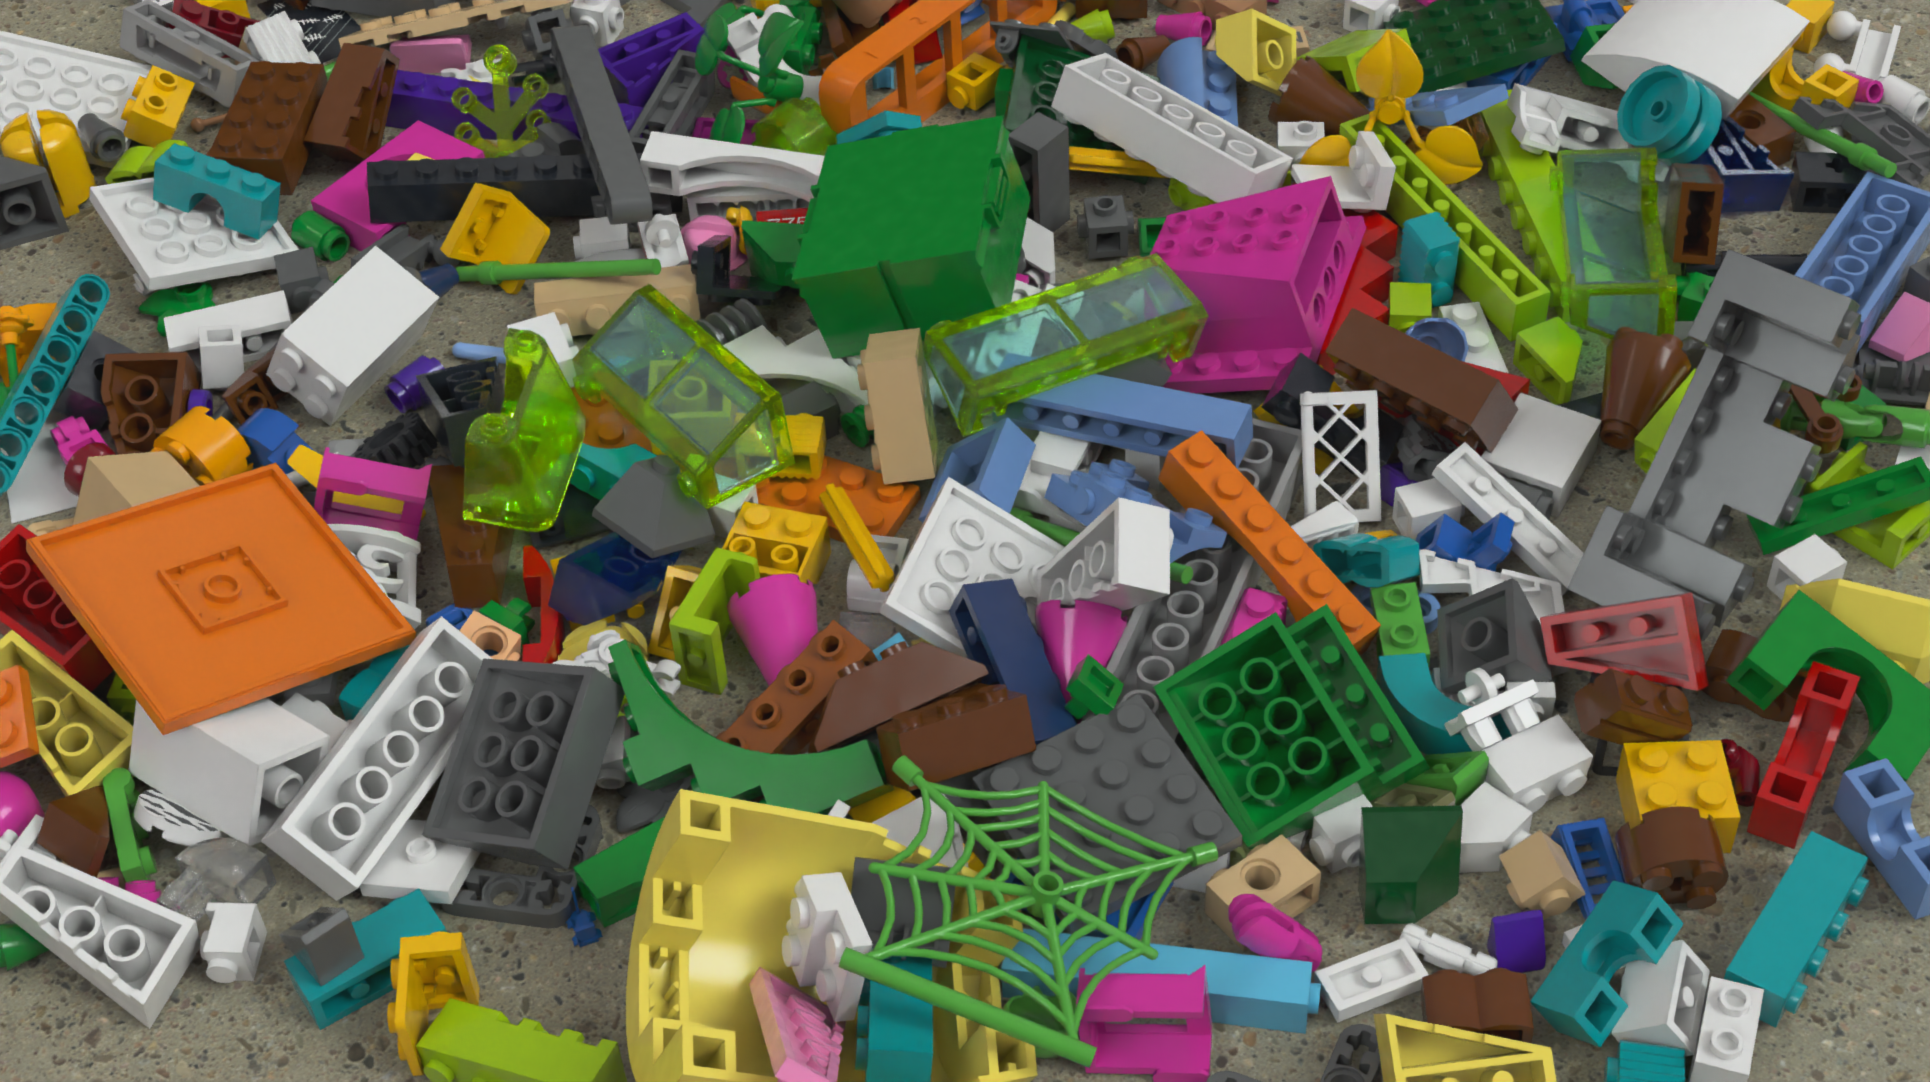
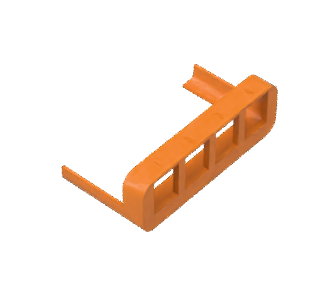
M918 0L827 67L819 84L821 120L780 101L776 102L775 107L763 105L752 108L825 146L837 144V134L885 110L921 116V123H923L950 102L947 97L946 73L976 52L999 64L1004 62L1002 55L995 48L997 34L990 26V21L1004 22L1006 19H1014L1026 25L1038 26L1040 23H1047L1055 15L1058 0H983L981 3L989 6L990 21L964 40H962L960 12L977 0ZM943 25V58L935 60L915 75L913 46ZM896 60L898 88L867 110L865 81ZM734 75L730 77L732 95L738 101L765 98L757 87Z

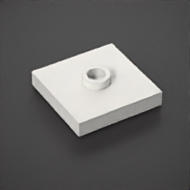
M408 819L359 887L362 896L390 899L404 897L419 888L428 902L452 904L481 852L426 838L422 833L427 821Z

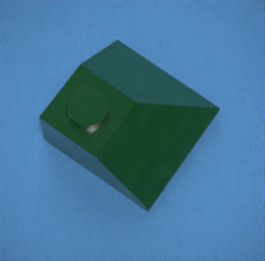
M1462 805L1361 807L1358 892L1364 924H1415L1458 894L1463 819Z

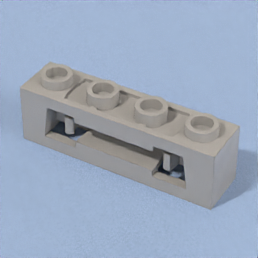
M144 0L123 9L120 48L130 52L139 60L146 61L151 65L194 82L193 90L210 96L222 106L230 108L250 63L261 61L151 0ZM161 19L167 23H170L176 28L171 29L170 27L166 28L162 26ZM227 54L241 63L234 65L230 60L221 57Z

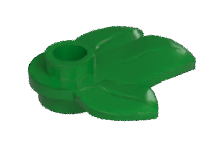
M208 282L174 286L173 289L159 290L147 298L138 309L140 313L158 316V333L162 337H167L164 323L165 317L216 305L212 301L213 290Z

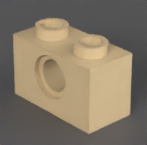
M1281 834L1267 844L1255 846L1246 858L1229 869H1220L1210 878L1208 883H1206L1205 913L1242 951H1245L1248 948L1236 940L1232 930V923L1228 919L1229 905L1233 898L1240 894H1254L1284 914L1294 918L1319 901L1321 871Z

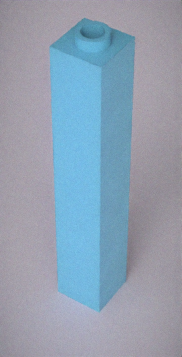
M1023 929V933L1034 937L1049 950L1048 940L1035 930ZM1061 933L1059 935L1060 946L1071 934ZM1083 936L1076 940L1063 955L1066 973L1077 957L1090 946L1104 938ZM1019 941L1012 950L1039 966L1055 981L1052 963L1033 947ZM1117 941L1097 951L1080 968H1085L1086 975H1093V973H1098L1108 963L1132 949ZM1150 943V946L1158 951V957L1155 960H1150L1140 955L1110 972L1187 974L1189 976L1203 965H1206L1213 1023L1306 1034L1308 1013L1318 1015L1321 984L1311 983L1313 962ZM1007 957L1002 961V971L1020 979L1031 988L1039 986L1042 993L1047 996H1055L1032 972ZM1079 969L1068 986L1069 991L1076 998ZM1002 981V994L1004 998L1024 994L1016 987Z

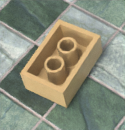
M920 328L869 334L866 349L860 351L861 364L857 365L860 390H867L868 405L864 406L867 430H874L875 444L871 445L874 470H882L884 484L933 479L936 475L939 443Z

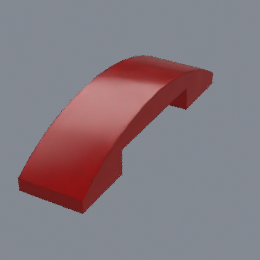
M532 545L523 546V580L529 604L531 607H541V643L524 644L522 648V661L552 664L558 661V655L560 657L563 651L562 643L565 640L563 614L556 583L547 562Z

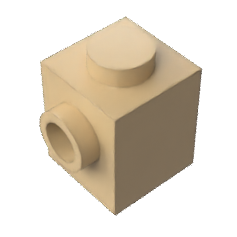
M1541 830L1499 856L1511 880L1506 887L1513 901L1522 910L1526 908L1541 910L1543 920L1565 912L1570 908L1572 902L1586 894L1563 848Z

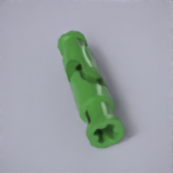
M1792 397L1790 406L1780 421V428L1788 433L1791 430L1806 431L1808 422ZM1823 399L1819 403L1825 413L1832 414L1839 419L1843 426L1842 439L1860 436L1861 439L1871 443L1925 448L1927 445H1930L1929 409L1877 404L1868 405L1863 408L1850 402L1840 400L1833 402L1828 399ZM1886 414H1891L1901 421L1903 426L1902 433L1894 436H1883L1884 427L1888 421Z

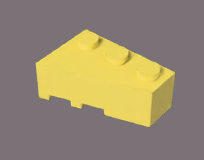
M1373 1014L1383 1082H1557L1551 1047L1402 1018L1390 1014Z

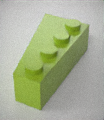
M452 998L448 1000L416 1045L424 1068L423 1072L432 1082H627L618 1042L602 1038L598 1046L582 1043L585 1038L581 1032L565 1028L560 1036L552 1035L542 1027L539 1021L523 1018L518 1025L511 1024L501 1011Z

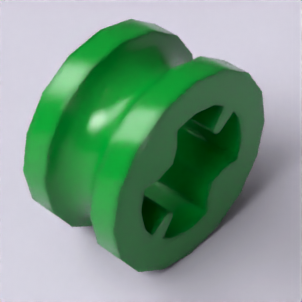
M862 404L854 407L852 413H845L840 419L844 433L858 447H864L869 443L870 439H874V430H867L864 413L865 405Z

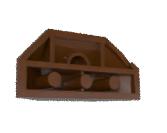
M906 641L894 644L880 652L882 660L868 666L865 665L863 660L852 663L837 672L840 679L835 681L828 692L808 749V754L834 750L877 730L876 727L892 721V717L898 713L918 710L978 684L989 674L986 666L922 641L908 647Z

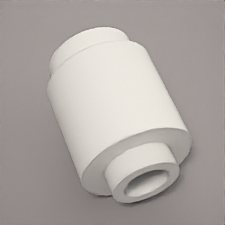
M1889 75L1884 79L1880 78L1878 80L1882 83L1884 92L1881 100L1876 104L1893 106L1916 125L1925 118L1930 109V98L1926 97L1925 91L1895 75Z

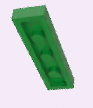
M1920 456L1800 496L1803 502L1798 515L1792 523L1786 521L1783 529L1746 514L1749 527L1763 555L1796 545L1814 534L1820 537L1929 501L1930 471Z

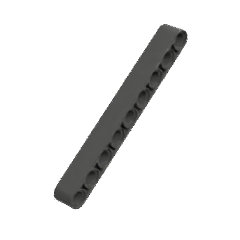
M589 25L551 28L550 39L553 59L610 225L651 221L652 201L649 187Z

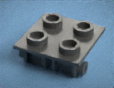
M1006 19L1004 22L990 21V26L997 34L995 48L1012 69L1021 34L1074 50L1060 28L1054 24L1043 22L1038 26L1026 25L1014 19Z
M1865 341L1858 351V364L1861 365L1862 370L1860 374L1862 385L1885 403L1925 407L1930 392V352L1907 362H1899L1869 348V341Z
M855 857L851 896L872 941L871 951H873L886 920L887 901L879 874L871 873L868 867L872 862L884 863L888 860ZM900 862L897 864V866L914 868L919 865L915 863ZM932 866L927 870L945 873L952 867ZM888 876L895 898V921L885 946L911 937L915 907L909 879ZM918 881L923 904V925L921 933L942 926L943 903L938 883ZM947 885L951 900V923L956 886ZM938 939L916 948L949 953L950 941ZM901 957V961H906V957ZM932 959V966L946 968L947 961Z

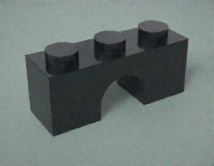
M1300 353L1280 370L1261 408L1274 416L1281 424L1301 430L1300 394L1306 391L1312 393L1329 392L1335 376ZM1326 405L1313 406V425L1317 433L1335 414ZM1364 407L1351 418H1348L1359 430H1362L1365 426ZM1378 408L1381 468L1387 463L1404 426ZM1338 418L1322 438L1338 453H1341L1357 434ZM1363 439L1344 457L1361 474L1366 470L1365 441ZM1319 441L1314 444L1315 448L1322 450L1333 459L1336 458ZM1341 461L1339 462L1341 465H1343V466L1345 467V469H1346L1347 471H1349L1350 473L1354 474V473H1353L1347 466H1345Z

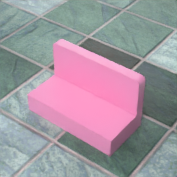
M469 34L402 37L400 40L390 42L389 49L393 55L400 59L398 70L421 72L423 74L441 73V70L446 68L465 70L466 63H470L472 43Z

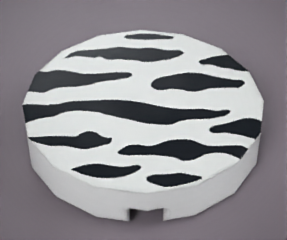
M156 789L146 790L138 796L134 809L135 820L146 831L151 832L152 826L163 830L161 837L169 842L190 847H211L217 845L219 839L223 842L229 837L223 831Z

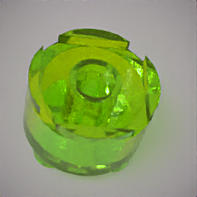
M806 97L803 100L797 98L785 100L751 128V134L755 132L756 140L751 143L752 146L825 156L827 146L837 144V133L831 129L828 122L821 115L818 103L810 97Z

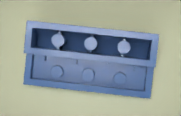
M1202 37L1183 38L1170 44L1162 52L1158 60L1157 77L1160 78V84L1238 127L1236 72L1216 55V50H1202Z

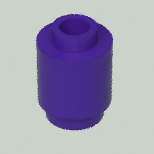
M421 355L390 377V383L384 387V391L390 402L401 413H406L410 409L415 411L422 406L416 375L445 368L436 358L432 357L429 359Z

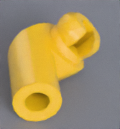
M741 205L740 208L729 207L726 211V220L734 228H739V249L743 254L747 255L741 225L742 220H754L750 210Z

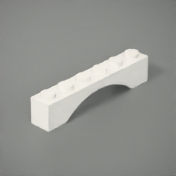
M652 131L641 156L640 166L649 191L653 193L683 196L692 192L717 187L746 186L785 192L810 202V199L814 198L810 190L811 185H817L825 156Z

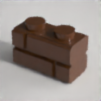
M1609 668L1595 678L1594 684L1588 683L1575 693L1574 703L1581 732L1592 737L1623 746V743L1678 741L1692 730L1693 725L1688 710V700L1684 693L1674 686L1664 687L1661 684L1645 680L1639 675L1633 676Z

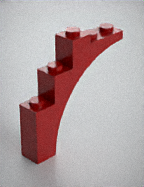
M1342 209L1345 217L1362 215L1366 230L1316 364L1321 365L1332 375L1337 373L1333 370L1336 364L1325 351L1352 308L1387 325L1389 322L1390 309L1383 305V302L1388 300L1390 282H1393L1394 266L1389 264L1388 261L1396 256L1398 226L1374 210L1368 213L1357 214L1351 209Z

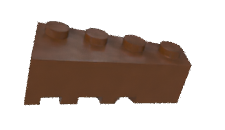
M488 460L479 467L469 469L461 468V466L454 467L453 465L432 466L429 481L455 607L481 608L490 600L501 604L520 504L512 462Z

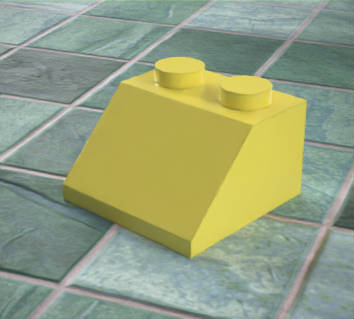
M1248 9L1216 20V55L1247 82L1281 97L1282 92L1278 89L1288 72L1297 62L1296 29L1254 9Z

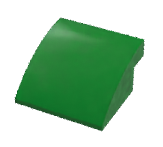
M1327 604L1288 628L1285 627L1277 612L1153 687L1230 819L1242 834V839L1248 849H1253L1260 844H1267L1281 834L1288 838L1312 829L1314 816L1363 794L1371 802L1430 769Z

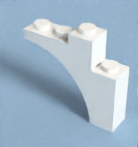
M761 325L695 359H737L742 394L741 408L760 404H772L773 400L814 380L826 393L830 392L835 396L840 405L841 416L848 412L852 413L853 408L857 405H868L867 390H860L857 369L852 365L848 366L847 357L832 358L819 329L786 345L781 337H775Z

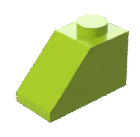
M1557 316L1517 333L1513 364L1526 378L1530 379V382L1551 403L1558 405L1571 401L1577 377L1583 340L1574 329H1571Z

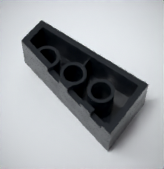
M497 356L416 375L426 423L453 466H461V468L465 469L475 468L485 464L486 459L496 457L501 436L502 412L506 409L507 404Z

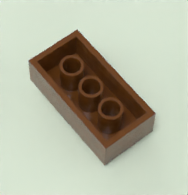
M251 62L208 156L224 160L231 165L252 173H259L265 178L281 183L280 195H293L313 146L303 140L328 82L324 65L305 62Z
M1354 308L1351 309L1325 351L1336 364L1333 370L1347 379L1345 384L1353 391L1377 390V395L1382 397L1380 402L1390 410L1401 415L1407 410L1417 415L1416 421L1425 428L1435 433H1438L1442 428L1454 434L1452 439L1456 443L1462 445L1466 442L1474 451L1477 447H1480L1492 453L1519 410L1498 379Z

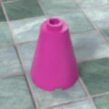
M776 574L757 579L748 584L750 589L748 593L739 598L736 592L731 596L727 604L729 620L768 686L774 682L780 670L784 666L791 664L809 645L812 637L818 633L817 598L813 583L808 579L807 584L800 582L799 576L796 574Z
M1061 600L1045 601L1036 606V631L1043 641L1044 653L1051 669L1060 680L1061 692L1066 703L1072 699L1066 687L1077 664L1088 654L1103 667L1107 668L1127 625V616L1121 617L1122 611L1120 609L1086 600H1075V607L1060 608ZM1083 717L1079 720L1077 719L1078 724L1081 723Z

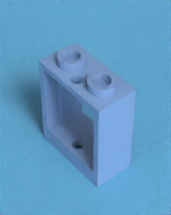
M1006 417L949 446L918 519L922 523L924 522L938 492L948 477L1010 514L1036 444Z

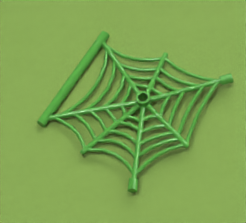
M901 756L894 763L892 771L910 787L915 785L921 790L924 811L920 829L904 851L884 863L872 862L869 864V871L879 874L887 901L886 920L873 951L863 954L846 947L838 967L1090 1068L1097 1047L1082 1042L1078 1038V1029L1089 997L1097 985L1111 971L1140 955L1150 960H1155L1158 957V951L1150 946L1152 922L1160 899L1172 880L1188 864L1195 867L1217 861L1218 850L1213 842H1207L1187 848L1186 853L1173 849L1110 822L1049 787L1046 781H1040L1038 786L992 792L958 789L928 782L923 778L924 772L907 756ZM942 794L981 800L1015 799L1038 794V800L1011 807L981 809L955 807ZM1049 796L1098 825L1142 846L1171 857L1158 860L1121 846L1081 826L1050 807ZM931 799L946 813L947 831L943 845L932 858L914 868L897 866L898 863L911 856L926 837L931 817ZM1038 808L1037 815L1007 822L974 824L967 817L1015 815ZM1049 816L1076 833L1143 864L1120 869L1090 855L1049 829ZM955 821L967 832V841L962 856L945 873L927 870L939 863L950 849L955 833ZM1038 823L1037 833L1021 839L994 842L984 833L1011 830ZM975 840L990 852L985 867L975 877L956 875L970 859ZM1050 840L1078 858L1108 873L1095 876L1070 866L1050 851ZM1038 841L1039 855L1031 859L1014 860L1004 851V849L1020 848ZM996 859L1004 865L1001 875L995 880L984 879L993 870ZM1050 862L1065 873L1078 877L1080 880L1063 883L1062 878L1058 874L1050 871ZM1039 865V872L1034 877L1024 869ZM1173 868L1164 877L1151 898L1144 919L1142 941L1127 934L1128 910L1137 890L1153 872ZM1010 872H1012L1025 885L1006 883L1005 881L1009 878ZM888 876L909 879L915 907L911 937L885 946L895 921V898ZM1138 877L1127 891L1120 908L1118 928L1106 922L1108 900L1114 884L1118 881ZM918 881L938 883L943 903L942 926L921 933L923 904ZM947 885L966 888L969 904V916L951 923V900ZM1105 885L1100 899L1098 917L1082 909L1083 898L1088 889ZM974 889L991 892L996 899L997 906L977 913V900ZM1077 892L1074 897V904L1060 897ZM1002 894L1021 897L1005 903ZM1027 908L1033 916L1044 918L1045 927L1032 917L1018 912V910ZM1056 908L1068 914L1058 925H1056L1054 915ZM1005 915L1029 925L1048 940L1049 950L1034 937L1006 924L990 922V920ZM1078 919L1087 924L1072 933L1060 946L1059 935L1071 922ZM974 927L1002 932L1033 947L1052 963L1055 981L1039 966L1015 951L976 936L958 934L957 932ZM1095 929L1108 936L1090 946L1077 957L1066 973L1063 955L1076 940ZM940 939L975 945L1006 956L1035 974L1057 995L1061 1011L1046 997L1020 979L990 964L959 954L918 949L916 947ZM1117 941L1132 949L1108 963L1091 979L1081 993L1073 1012L1068 986L1080 966L1097 951ZM892 956L922 957L958 963L986 972L1016 987L1042 1005L1064 1026L1066 1035L881 960Z

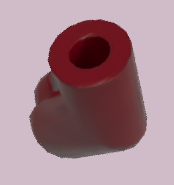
M1722 739L1721 743L1730 778L1735 782L1734 793L1737 804L1745 807L1754 806L1760 789L1759 762L1751 753L1738 746L1734 740Z

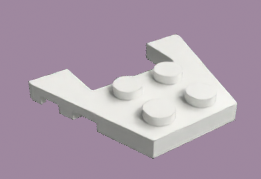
M1419 550L1421 593L1467 592L1471 596L1513 578L1518 581L1539 622L1540 617L1565 612L1560 582L1503 568L1502 572L1499 573L1476 567L1475 561L1458 558L1457 562L1435 557L1436 552ZM1551 665V677L1570 671V668ZM1433 668L1431 679L1437 689L1449 699L1462 704L1458 694L1445 693L1441 690L1440 668Z

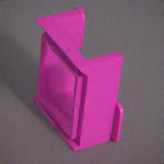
M325 447L314 509L326 524L362 525L387 531H397L403 536L417 541L432 464L417 470L329 453L330 448ZM334 491L359 496L370 494L404 501L402 515L332 502Z
M1203 965L1189 976L1187 974L1109 973L1097 985L1089 997L1078 1029L1080 1041L1097 1047L1090 1068L1085 1066L1086 1073L1153 1074L1154 1082H1206L1210 1077L1213 1031L1206 965ZM1085 968L1079 969L1076 1006L1081 993L1097 973L1086 975ZM1132 1018L1186 1019L1187 1025L1112 1024L1106 1022H1128Z

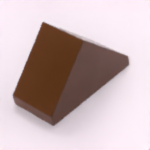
M95 786L49 802L36 842L71 867L96 878L110 839L108 807L104 787Z

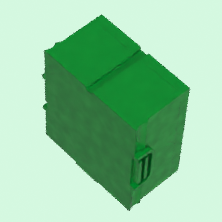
M1004 115L944 126L936 124L892 132V135L827 146L817 185H811L810 190L814 198L810 199L802 233L797 237L800 250L791 280L798 285L800 289L799 296L806 300L833 359L860 355V351L867 347L869 334L920 328L922 341L926 345L1006 333L1031 197L1008 139L1010 132L1003 125Z

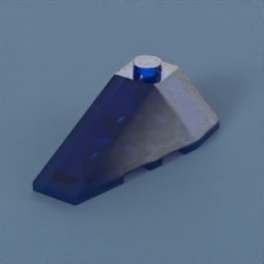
M613 532L559 559L548 606L564 614L567 620L582 624L583 626L629 609L658 592L665 580L667 567L674 566L683 550L651 558L619 534Z

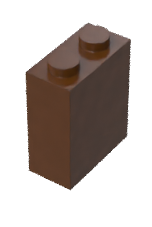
M1671 164L1663 243L1673 263L1715 265L1724 183L1713 165Z

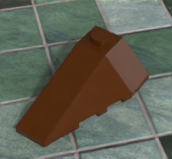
M187 352L105 354L101 395L107 409L110 421L108 425L111 437L115 442L117 455L150 452L154 448L155 439L187 413L190 392L192 389H200L202 375Z

